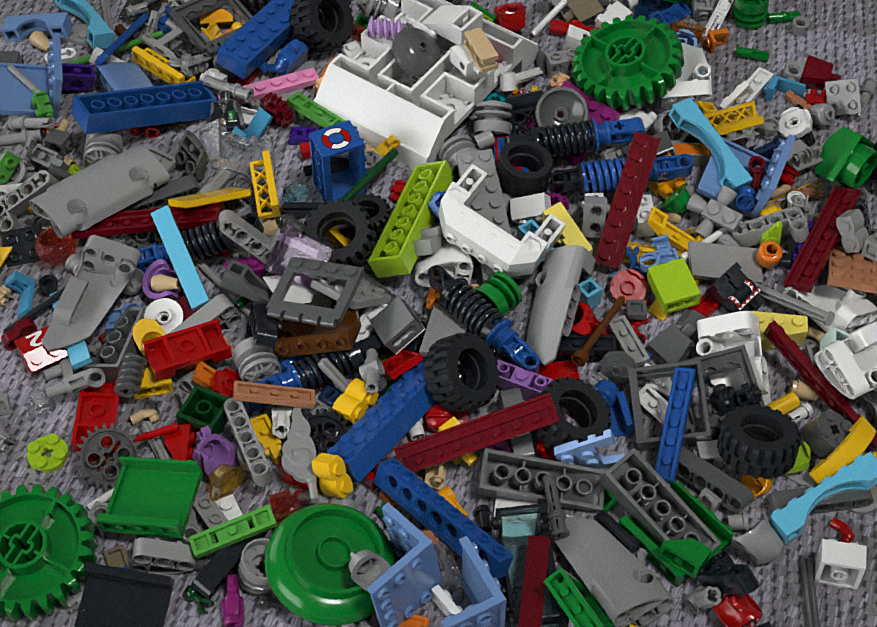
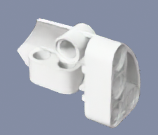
M681 42L684 56V66L681 68L682 74L680 78L675 79V87L671 89L666 88L667 95L661 97V107L663 109H670L674 104L690 97L694 103H697V101H707L713 97L711 67L707 64L702 48ZM705 71L707 74L701 75L699 72Z
M447 240L435 253L418 256L414 264L415 281L420 286L431 287L427 273L428 269L434 265L443 267L454 279L464 277L468 285H470L473 272L472 255L466 254L460 247L449 243Z
M776 283L774 285V290L824 311L834 312L835 317L830 326H825L823 322L809 317L826 333L834 326L849 334H853L870 325L877 318V307L868 299H864L866 296L864 291L849 289L845 292L834 286L824 284L814 286L812 292L808 293L794 290L792 287L785 288Z
M739 311L698 320L697 332L699 342L696 345L697 353L703 356L745 345L764 404H769L771 398L766 359L762 354L759 317L750 311ZM711 346L709 352L706 353L707 347ZM741 368L709 376L713 385L716 386L723 383L726 386L735 388L736 391L741 389L742 384H745Z
M877 321L854 332L842 341L838 340L822 348L815 354V362L827 380L849 399H856L877 388Z

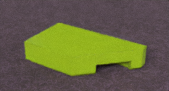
M781 221L775 223L761 235L760 245L765 241H775L780 245L783 225Z

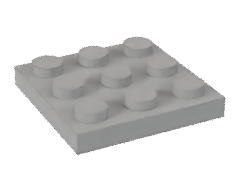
M321 277L313 279L310 287L338 301L346 283L343 280H337L336 282L328 281L327 278ZM361 280L349 307L355 310L390 303L391 295L385 293V290L371 286L370 282Z

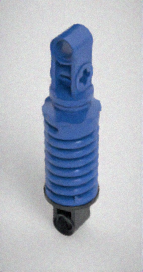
M689 154L655 158L648 181L657 182L658 180L688 177L692 172L693 158ZM614 158L613 161L611 159L606 161L600 160L599 162L595 160L592 163L590 161L577 162L576 168L555 170L550 176V189L554 193L579 190L580 196H584L587 193H597L598 188L602 193L605 191V187L606 191L610 192L612 190L611 186L616 191L626 158Z

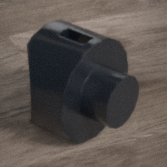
M723 383L713 388L714 392L711 393L709 399L715 410L722 414H727L738 407L735 388L726 386Z

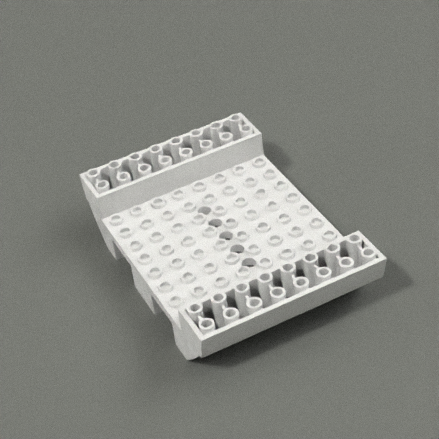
M401 0V13L394 18V23H397L398 18H400L401 23L405 24L404 29L409 28L406 26V20L409 17L416 19V22L422 23L441 5L454 4L445 0ZM380 15V21L383 22L385 16ZM483 18L482 31L499 55V58L495 60L498 63V69L488 71L484 77H478L477 74L465 76L451 63L450 50L445 51L457 44L436 34L434 40L439 47L441 58L424 76L417 77L404 71L396 62L392 51V36H390L389 40H386L385 35L382 39H379L377 34L376 38L373 39L371 33L368 37V28H366L361 33L362 49L352 59L340 53L329 63L316 98L313 101L342 119L350 120L352 125L357 127L360 138H363L366 144L377 148L392 134L396 136L401 143L395 148L399 154L393 161L413 171L415 165L438 162L440 160L439 151L444 144V140L475 109L476 102L483 101L500 83L499 73L509 71L519 73L525 71L536 60L539 47L538 43Z

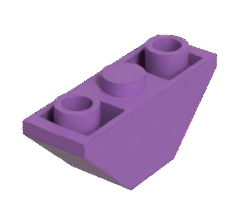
M497 361V370L500 373L498 377L499 386L503 390L520 388L523 400L527 401L537 397L548 383L553 381V379L507 362Z

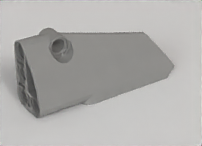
M154 451L146 455V458L153 457L157 459ZM194 506L183 538L135 535L130 570L158 575H175L194 570L196 567V557L194 556L189 539L186 538V536L190 537L201 532L197 527Z

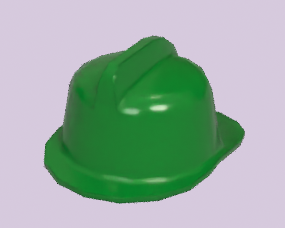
M688 183L678 187L668 199L656 208L664 207L672 213H683L687 209L688 201L691 198L686 189Z

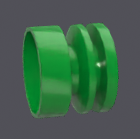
M734 0L732 17L734 23L746 29H755L763 26L767 21L769 0Z
M495 272L485 283L476 288L478 294L487 299L488 303L497 308L504 317L522 302V294L518 285L511 277L502 272Z

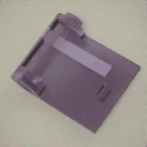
M287 224L286 227H281L264 269L282 276L291 257L329 262L334 249L296 232V227ZM305 274L295 276L294 282L317 292L316 289L310 287L314 278H310L309 275Z

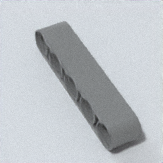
M230 398L225 402L224 409L253 482L260 487L266 486L272 480L266 457L242 401Z

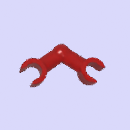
M650 316L646 320H635L630 323L637 337L644 344L646 336L639 333L637 328L648 324Z

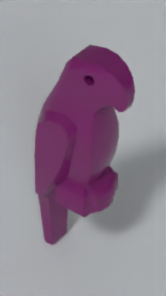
M235 574L227 575V594L222 599L224 627H244L245 605L244 598L240 597L239 579Z

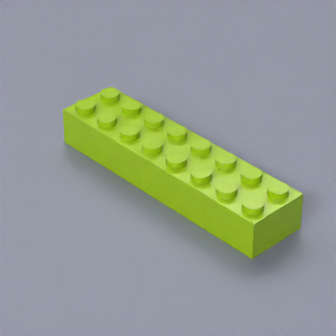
M447 160L415 165L368 260L377 278L411 273L418 258L415 254L413 241L421 238L420 230L433 224L437 217L427 204L432 200L433 194L438 191H446L455 178Z

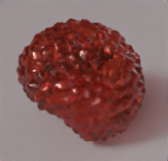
M53 227L41 232L35 241L36 254L42 261L50 265L64 264L69 256L75 254L76 244L70 235L62 239L59 238Z

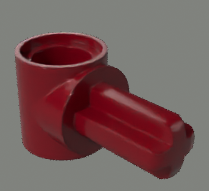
M753 156L748 162V172L753 179L749 186L755 190V193L759 191L761 178L766 173L765 160L761 156Z

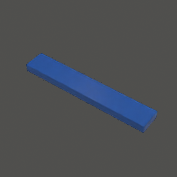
M146 13L140 16L103 51L95 63L101 66L141 28L149 16Z
M675 367L655 471L669 484H675L696 370L691 368Z

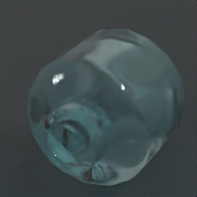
M295 181L284 187L282 198L284 202H307L310 191L305 183Z

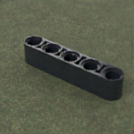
M269 530L220 549L195 577L191 587L207 599L212 598L226 582L227 575H232L238 568L245 546L254 539L264 538Z

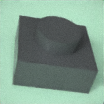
M627 299V319L646 320V300Z

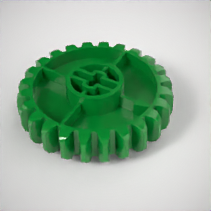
M627 15L623 21L616 17L613 19L612 24L608 22L601 23L600 30L594 28L589 31L591 37L585 36L580 40L581 45L576 47L575 57L572 59V73L578 88L584 91L586 96L594 97L598 103L608 104L613 110H616L618 106H622L623 111L629 110L631 105H635L637 109L642 108L643 102L647 101L649 104H653L656 102L655 96L664 97L667 95L666 88L671 89L675 87V79L681 77V68L684 66L683 47L677 33L674 30H670L668 24H659L657 18H651L647 21L645 15H640L637 19H633L632 15Z
M35 484L31 492H29L25 485H19L15 495H11L5 489L0 494V618L7 614L12 621H19L24 613L32 621L37 619L41 609L50 616L54 614L55 603L58 602L61 606L66 607L67 595L70 592L77 594L82 591L78 582L79 580L86 581L87 575H89L83 571L85 562L95 564L97 562V557L93 552L98 547V540L93 534L95 532V525L88 518V513L83 505L77 504L71 494L62 495L59 488L51 487L46 492L42 484Z

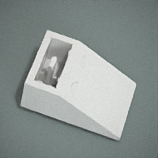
M441 5L422 24L429 27V30L436 31V34L459 45L466 40L464 32L479 27L482 29L483 13L467 5Z

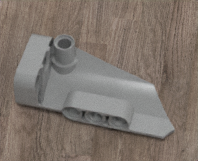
M98 235L89 236L82 250L80 265L75 275L70 277L54 309L52 321L41 343L47 351L61 349L92 336L124 288L131 283L132 275L141 258L139 250Z
M562 246L548 252L542 271L535 278L537 289L526 344L538 354L540 361L544 365L556 359L561 337H567L571 333L581 295V289L578 285L579 279L592 276L596 260L582 246Z
M566 517V528L570 531V535L564 539L553 540L591 595H594L615 627H629L630 624L637 627H645L674 606L675 600L657 578L655 572L648 569L597 521ZM548 522V523H549V526H550V528H549V534H550V536H551V533H552L551 524H550V522Z

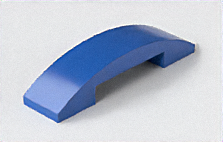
M682 0L661 12L658 10L651 13L648 17L650 19L657 18L659 24L666 23L671 27L693 12Z

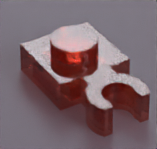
M298 489L293 495L291 490L269 495L274 516L295 510L294 504H307L308 500L301 501L299 499V495L306 492L305 489Z

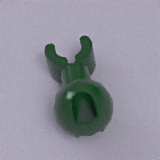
M191 585L185 588V598L188 601H195L198 604L200 613L208 614L204 603L214 606V601L205 599Z

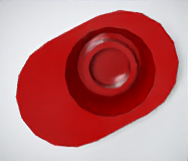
M436 402L422 416L424 421L423 428L427 432L436 433L439 427L452 417H455L460 424L468 421L467 411L461 413L450 412L447 408L441 407Z

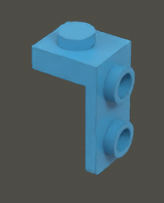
M773 75L770 83H766L763 92L766 93L765 100L772 101L776 91L786 93L789 90L803 98L806 85Z
M259 108L246 130L235 126L232 133L237 136L236 140L242 144L249 143L255 146L273 119V116Z
M15 271L5 280V286L21 293L17 317L20 318L33 308L32 300L36 291L34 288L36 280Z

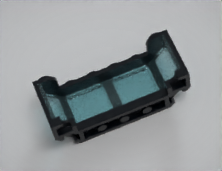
M547 503L496 508L495 517H492L493 530H496L497 542L514 555L507 575L502 577L504 584L501 585V592L507 598L505 616L509 618L510 627H518L529 535L550 537V526L546 516L548 514ZM551 539L546 578L557 571ZM545 586L541 627H568V616L548 587Z

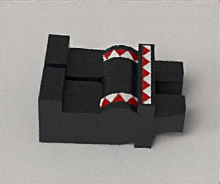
M738 262L732 265L707 289L730 313L751 311L747 306L749 303L757 310L765 303V300L759 294L762 290L740 270L742 267Z

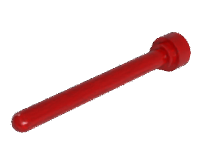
M173 423L136 435L133 442L140 441L141 443L178 431L180 428L179 424ZM117 441L111 452L116 450L121 441ZM96 453L90 454L88 461L90 463L95 462L99 455Z

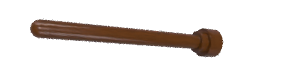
M624 296L618 297L583 348L573 353L571 360L574 364L580 367L585 366L589 360L590 350L624 304Z

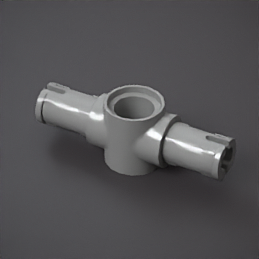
M373 348L366 351V360L363 365L359 366L360 375L366 382V389L369 393L378 391L380 376L385 375L384 367L378 359V352L376 353V350Z

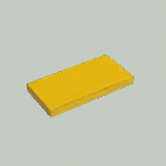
M230 187L168 199V203L171 207L192 208L249 197L251 193L250 189Z

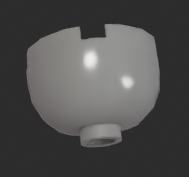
M671 109L663 111L655 121V133L667 130L671 143L683 142L689 133L675 125L669 117Z

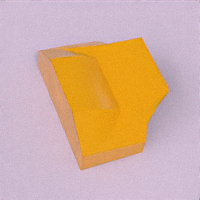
M215 9L199 17L201 27H208L211 22L216 23L218 26L232 25L234 23L233 15L225 9Z

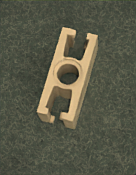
M479 27L464 32V37L466 38L464 46L481 73L498 69V63L495 60L499 58V55L482 29Z

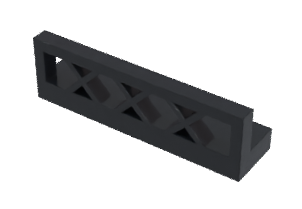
M570 334L567 337L562 336L556 359L550 363L570 361L573 353L583 348L592 334L587 336L580 334ZM602 334L590 350L587 363H599L603 358L602 355L610 351H617L616 334Z

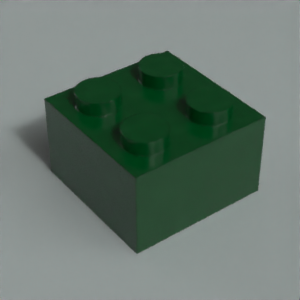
M196 385L177 412V422L179 425L190 424L192 432L196 433L201 431V428L209 426L211 434L219 435L228 422L224 404L230 398Z

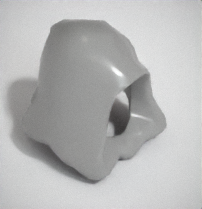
M767 518L762 519L745 534L739 537L733 536L731 543L732 548L745 552L756 565L776 560L781 555L785 545L782 538L771 527Z

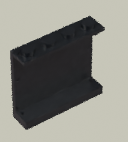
M85 562L83 571L89 575H87L74 627H164L175 582L170 576Z

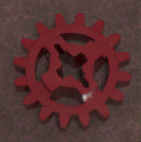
M270 92L260 101L262 104L261 108L273 116L272 123H276L278 127H288L294 120L292 117L293 113L290 111L291 107L287 106L288 103L285 100L283 101L281 96L278 97L276 93Z

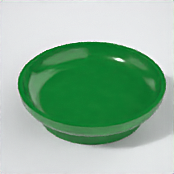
M321 503L298 509L278 525L268 541L264 563L269 585L273 593L286 608L297 616L313 623L338 626L361 621L375 612L370 593L351 578L349 562L352 558L350 553L356 554L361 550L372 551L385 559L391 567L396 563L395 554L385 532L370 517L348 506Z

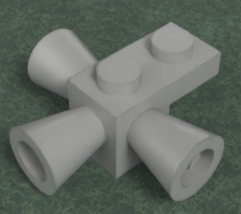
M722 186L717 200L710 199L708 203L696 193L691 196L687 204V210L701 213L703 221L693 231L694 235L707 238L711 235L714 227L717 229L724 227L733 233L735 232L744 217L742 214L727 207L738 196L734 190L727 186Z

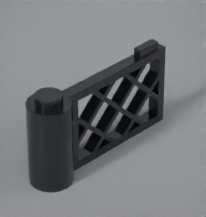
M542 90L507 97L508 103L512 105L510 113L512 114L513 135H517L521 129L530 133L531 129L529 130L524 126L528 120L535 123L533 127H538L536 119L531 116L536 110L539 99L544 94ZM523 115L525 119L520 124L515 121L514 116Z

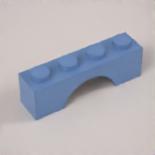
M68 12L6 16L0 30L5 40L11 42L23 41L25 37L37 30L49 32L52 38L53 32L60 33V39L69 38L73 23Z

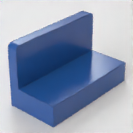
M624 391L617 392V399L613 406L610 407L611 416L609 418H611V426L609 428L615 437L632 435L635 424Z

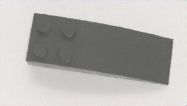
M485 448L480 458L475 495L537 504L547 503L542 477L552 474L556 477L561 508L602 511L605 487L600 483L599 479L606 470Z
M635 448L615 463L599 479L600 483L660 545L667 540L694 538L713 551L721 544L718 538Z

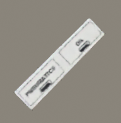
M719 0L702 35L707 36L708 31L720 28L734 0Z

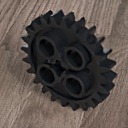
M316 409V415L309 411V417H305L311 430L315 431V434L310 437L318 451L316 457L321 454L318 425L322 426L325 453L340 440L342 435L352 428V426L347 427L349 424L348 420L342 421L343 417L341 414L335 417V411H332L329 415L327 409L324 410L323 414H320L319 410ZM330 427L336 429L333 433L326 432V429Z

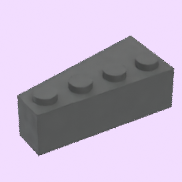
M127 307L115 323L114 331L106 335L104 338L105 343L93 353V362L83 366L85 370L100 368L105 374V382H113L118 377L123 355L125 353L140 354V350L133 339L132 331L135 323L144 319L145 307ZM94 373L90 378L93 381H98L102 376L99 373Z

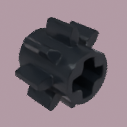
M748 383L742 384L741 389L736 391L737 401L741 405L753 406L757 402L762 401L761 390L756 387L755 383L750 385Z

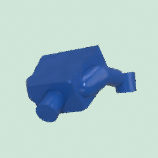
M292 38L280 50L274 64L268 65L267 61H264L258 68L262 74L268 71L277 72L280 76L293 73L306 62L308 46L304 42Z

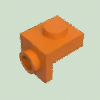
M728 29L708 31L707 38H705V46L709 48L711 54L715 53L717 45L727 44Z

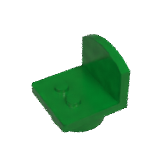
M842 127L833 133L822 146L820 157L823 159V162L815 165V173L840 188H848L849 186L852 189H858L867 181L877 165V151L873 149L875 144L860 133H855L846 127Z

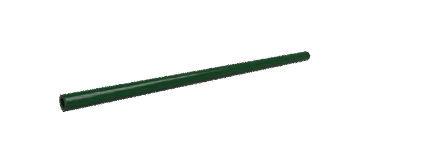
M392 148L341 199H344L345 202L351 198L354 199L399 152ZM292 247L277 264L272 265L260 278L265 282L263 277L277 275L289 263L291 257H295L301 250ZM241 296L234 303V306L241 310L250 299Z

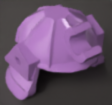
M159 259L146 269L142 278V289L146 296L151 299L168 298L176 301L178 295L183 292L182 285L179 290L159 293L151 288V278L154 275L162 274L178 278L174 267L165 260Z
M209 426L201 428V431L196 433L200 442L197 443L192 459L199 463L201 469L211 479H223L235 469L239 461L237 455L239 445L225 438L223 439L218 434H211Z

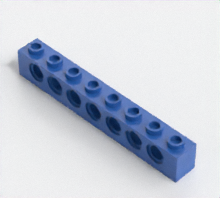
M393 457L379 463L373 481L375 485L461 557L463 547L459 539L467 536L471 542H475L480 558L487 561L493 578L500 579L507 575L514 555L504 546L500 545L488 533L461 513L459 509L455 508L443 496L439 495L428 484L401 464L399 460Z

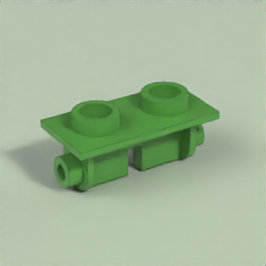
M32 89L34 96L31 97L33 106L38 107V109H35L37 118H54L55 114L48 93L44 90L35 93L34 89Z
M7 150L3 153L0 160V185L7 184L21 158Z

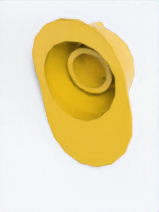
M148 318L141 319L135 323L132 331L133 339L145 358L142 342L166 335L157 321Z

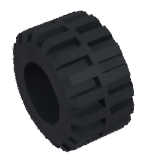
M366 193L361 196L356 195L355 199L351 198L350 200L354 201L355 205L359 204L363 207L364 211H367L375 228L376 238H380L391 216V209L385 198L381 199L379 195L374 196L372 193L370 195H366ZM345 225L347 233L354 239L356 229Z

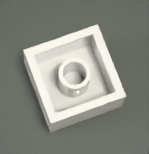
M822 539L814 564L815 582L858 589L866 570L867 546L854 542H839L835 539Z

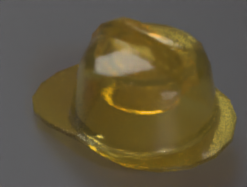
M222 464L212 471L209 475V480L213 486L210 493L211 500H219L237 489L244 479V469L242 467H233L229 464Z

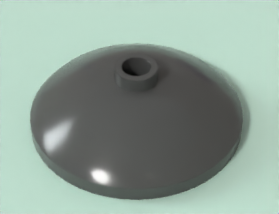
M405 28L393 40L392 51L396 62L404 71L413 76H424L441 58L440 50L435 40L421 29Z
M555 87L541 96L536 106L535 117L538 126L544 128L545 126L551 127L552 125L579 123L580 121L588 120V106L583 96L576 90L569 87ZM559 111L563 113L562 118L557 115Z

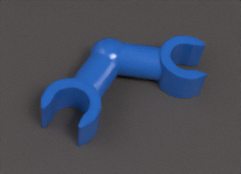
M628 246L625 252L630 257V269L638 271L647 280V273L640 269L637 261V255L640 252L639 247L636 246L633 253L631 246Z

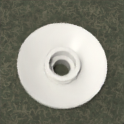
M161 298L153 301L146 308L144 319L148 318L157 321L167 335L183 322V310L176 301ZM163 317H167V318H168L167 321H164V322L161 321V319H162Z

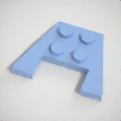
M611 429L603 431L604 435L599 437L593 434L587 436L588 440L578 443V440H574L554 447V455L559 462L596 469L611 468L625 456L623 453L603 457L598 447L616 444L615 436Z

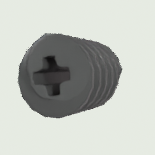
M125 353L117 375L118 378L115 382L114 392L121 397L131 398L134 394L140 392L139 386L142 385L141 379L144 378L143 373L146 371L145 366L148 361L137 354Z

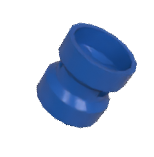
M750 186L740 187L737 191L736 205L743 211L750 210L755 203V190Z

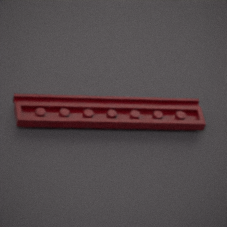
M635 131L594 257L596 265L620 270L661 138H654L652 135Z
M834 186L784 280L785 288L789 286L794 290L812 292L841 236L837 229L836 219L847 210L855 208L861 197V190L845 187L839 189L838 186Z
M220 202L192 208L169 207L179 229L195 228L197 225L202 227L203 223L209 225L210 221L215 222L216 219H219L222 209ZM160 208L116 212L86 230H77L71 233L73 239L89 238L91 235L103 237L158 232L151 213Z
M549 392L394 447L393 449L397 460L413 473H417L559 423L560 419Z

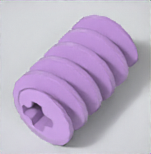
M371 16L368 23V37L371 33L373 39L378 34L379 39H382L385 35L386 40H389L390 36L394 40L395 36L404 29L405 24L401 23L400 18H398L397 23H394L393 18H391L390 22H387L386 17H384L383 22L380 21V17H377L375 22L373 16Z

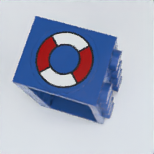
M350 120L309 133L313 183L326 203L332 199L334 202H337V199H341L368 172L365 165L367 157L364 152L366 143L363 138H360L357 127L353 126ZM348 152L349 169L331 175L330 158ZM366 187L358 194L359 196L367 193Z

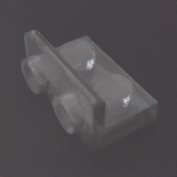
M441 541L434 544L443 583L442 589L452 593L464 587L452 550Z

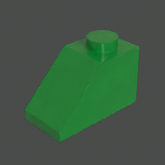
M694 538L667 540L662 543L658 557L695 579L707 563L712 549Z

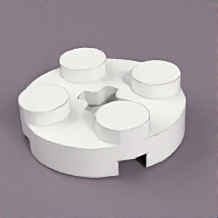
M792 107L780 115L778 131L782 137L787 138L791 134L797 139L812 131L813 119L807 109L804 108L803 110L799 109V107Z

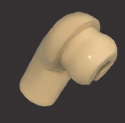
M143 409L128 417L133 426L146 418L152 423L159 420V415L155 409Z

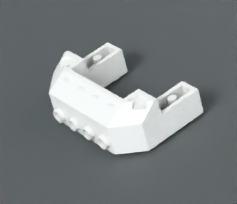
M471 164L457 183L452 182L441 199L438 215L443 237L449 243L460 247L466 254H471L477 258L480 263L492 268L494 272H502L509 277L532 274L561 237L566 223L549 214L535 234L528 231L523 239L519 241L469 208L471 201L484 187L488 174L474 164Z

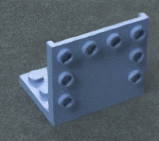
M53 32V38L49 39V50L51 51L48 52L47 62L50 63L48 66L0 62V115H28L37 117L35 109H38V107H34L31 100L34 94L7 70V67L12 64L40 90L48 93L55 114L54 118L59 117L63 82L60 33Z
M789 134L786 140L782 139L778 146L779 151H774L771 160L761 156L765 160L766 173L761 178L759 191L755 193L753 208L747 211L739 209L736 205V198L727 207L752 219L757 218L777 187L794 144L795 136ZM721 137L747 172L750 158L761 156ZM712 154L695 192L716 201L722 186L719 183L718 165Z
M386 503L382 507L383 521L387 526L386 532L390 537L389 543L393 547L395 558L398 561L366 590L370 593L380 627H399L404 620L411 618L422 604H426L431 600V589L438 584L442 588L443 583L433 541L390 503Z
M467 536L459 539L463 551L462 579L458 580L472 605L467 606L456 615L450 614L441 621V627H505L506 598L501 592V585L496 577L493 578L490 574L487 561L480 558L475 542H471Z

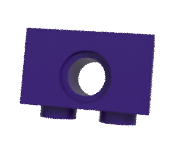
M62 63V90L94 91V65Z

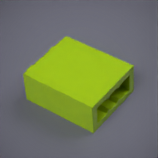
M684 258L673 259L667 263L656 264L648 268L647 280L663 315L700 304V290Z

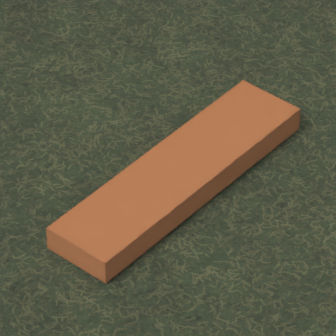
M234 381L233 400L314 409L315 389Z

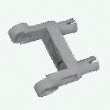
M172 17L165 22V26L170 28L171 32L158 40L148 33H145L141 38L142 43L168 60L177 58L171 50L186 40L195 45ZM200 33L207 42L210 41L205 33Z
M93 345L88 346L89 352H95L98 348ZM69 357L62 359L60 364L43 369L47 381L63 375L61 382L45 387L49 399L66 392L67 394H72L90 386L100 387L105 383V374L100 368H90L77 373L83 370L84 367L74 370ZM94 373H99L102 376L98 381H93L90 377Z

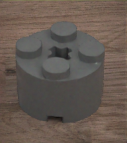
M828 409L805 424L803 437L804 439L807 438L811 452L825 458L850 433L848 430L852 427V424L837 412Z

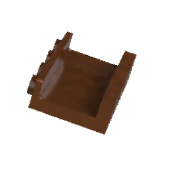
M347 310L341 324H336L335 328L321 326L320 323L318 325L302 323V319L300 322L284 320L283 318L282 325L285 332L282 338L277 339L274 350L277 358L351 350L362 326L358 310Z

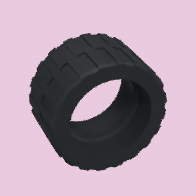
M515 140L504 145L500 151L496 167L500 187L503 192L518 198L546 191L554 163L551 153L534 141ZM515 167H526L533 170L534 172L520 171Z

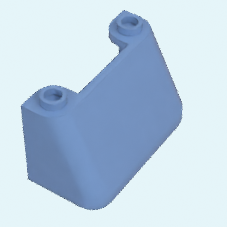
M104 62L101 66L95 65L99 86L102 90L118 91L153 86L144 74L143 68L135 62Z

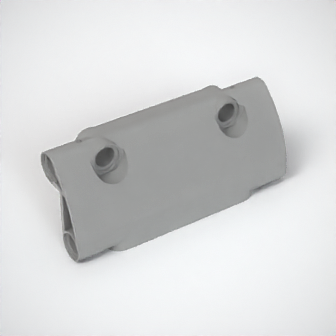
M136 145L118 155L112 154L55 183L46 192L29 200V204L36 215L51 221L55 233L62 239L77 230H86L144 197L153 194L154 188L169 182L170 176L164 166L150 151L140 145Z

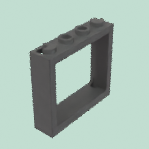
M700 360L628 368L638 451L659 448L661 437L646 439L644 437L638 381L673 377L675 367L696 370L704 432L684 434L682 445L696 444L698 441H711V435H715L714 423H709L712 409L711 404L706 402V397H709L708 385H704L703 379H706L707 375L705 367H701Z

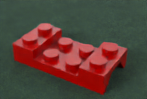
M218 319L142 342L144 354L156 381L174 376L175 370L200 363L201 361L212 359L213 363L232 357L231 346L227 345L223 337Z
M117 378L113 382H105L100 387L90 386L80 390L71 440L74 452L81 451L77 443H84L81 436L88 437V429L95 432L94 425L102 429V424L105 422L106 427L110 428L113 422L114 428L117 427L120 402L123 400V397L114 392ZM109 436L101 439L102 446L113 442Z

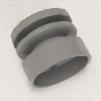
M367 0L364 7V17L368 19L370 12H373V20L376 19L377 15L394 19L400 0Z
M496 100L476 102L475 108L479 111H476L475 115L483 119L474 122V134L477 135L487 130H490L492 134H511V123L503 121L512 117V114L509 113V111H512L511 104Z
M116 131L87 134L82 161L84 167L87 168L112 154L118 155L122 153V137Z
M457 135L450 138L441 146L439 151L441 161L447 160L455 175L454 181L456 182L460 179L456 153L478 151L472 139L467 135Z
M253 337L238 343L233 350L232 356L243 382L256 383L264 378L275 375L277 372H282L274 348L255 345Z
M267 538L254 539L249 542L241 554L237 577L241 587L252 595L263 596L273 592L265 572V551L269 541Z

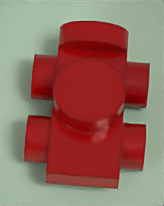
M812 89L810 94H806L805 101L812 106L818 103H827L826 90H822L821 95H819L816 89Z
M396 180L395 186H391V193L394 194H390V201L397 203L406 185L404 180Z

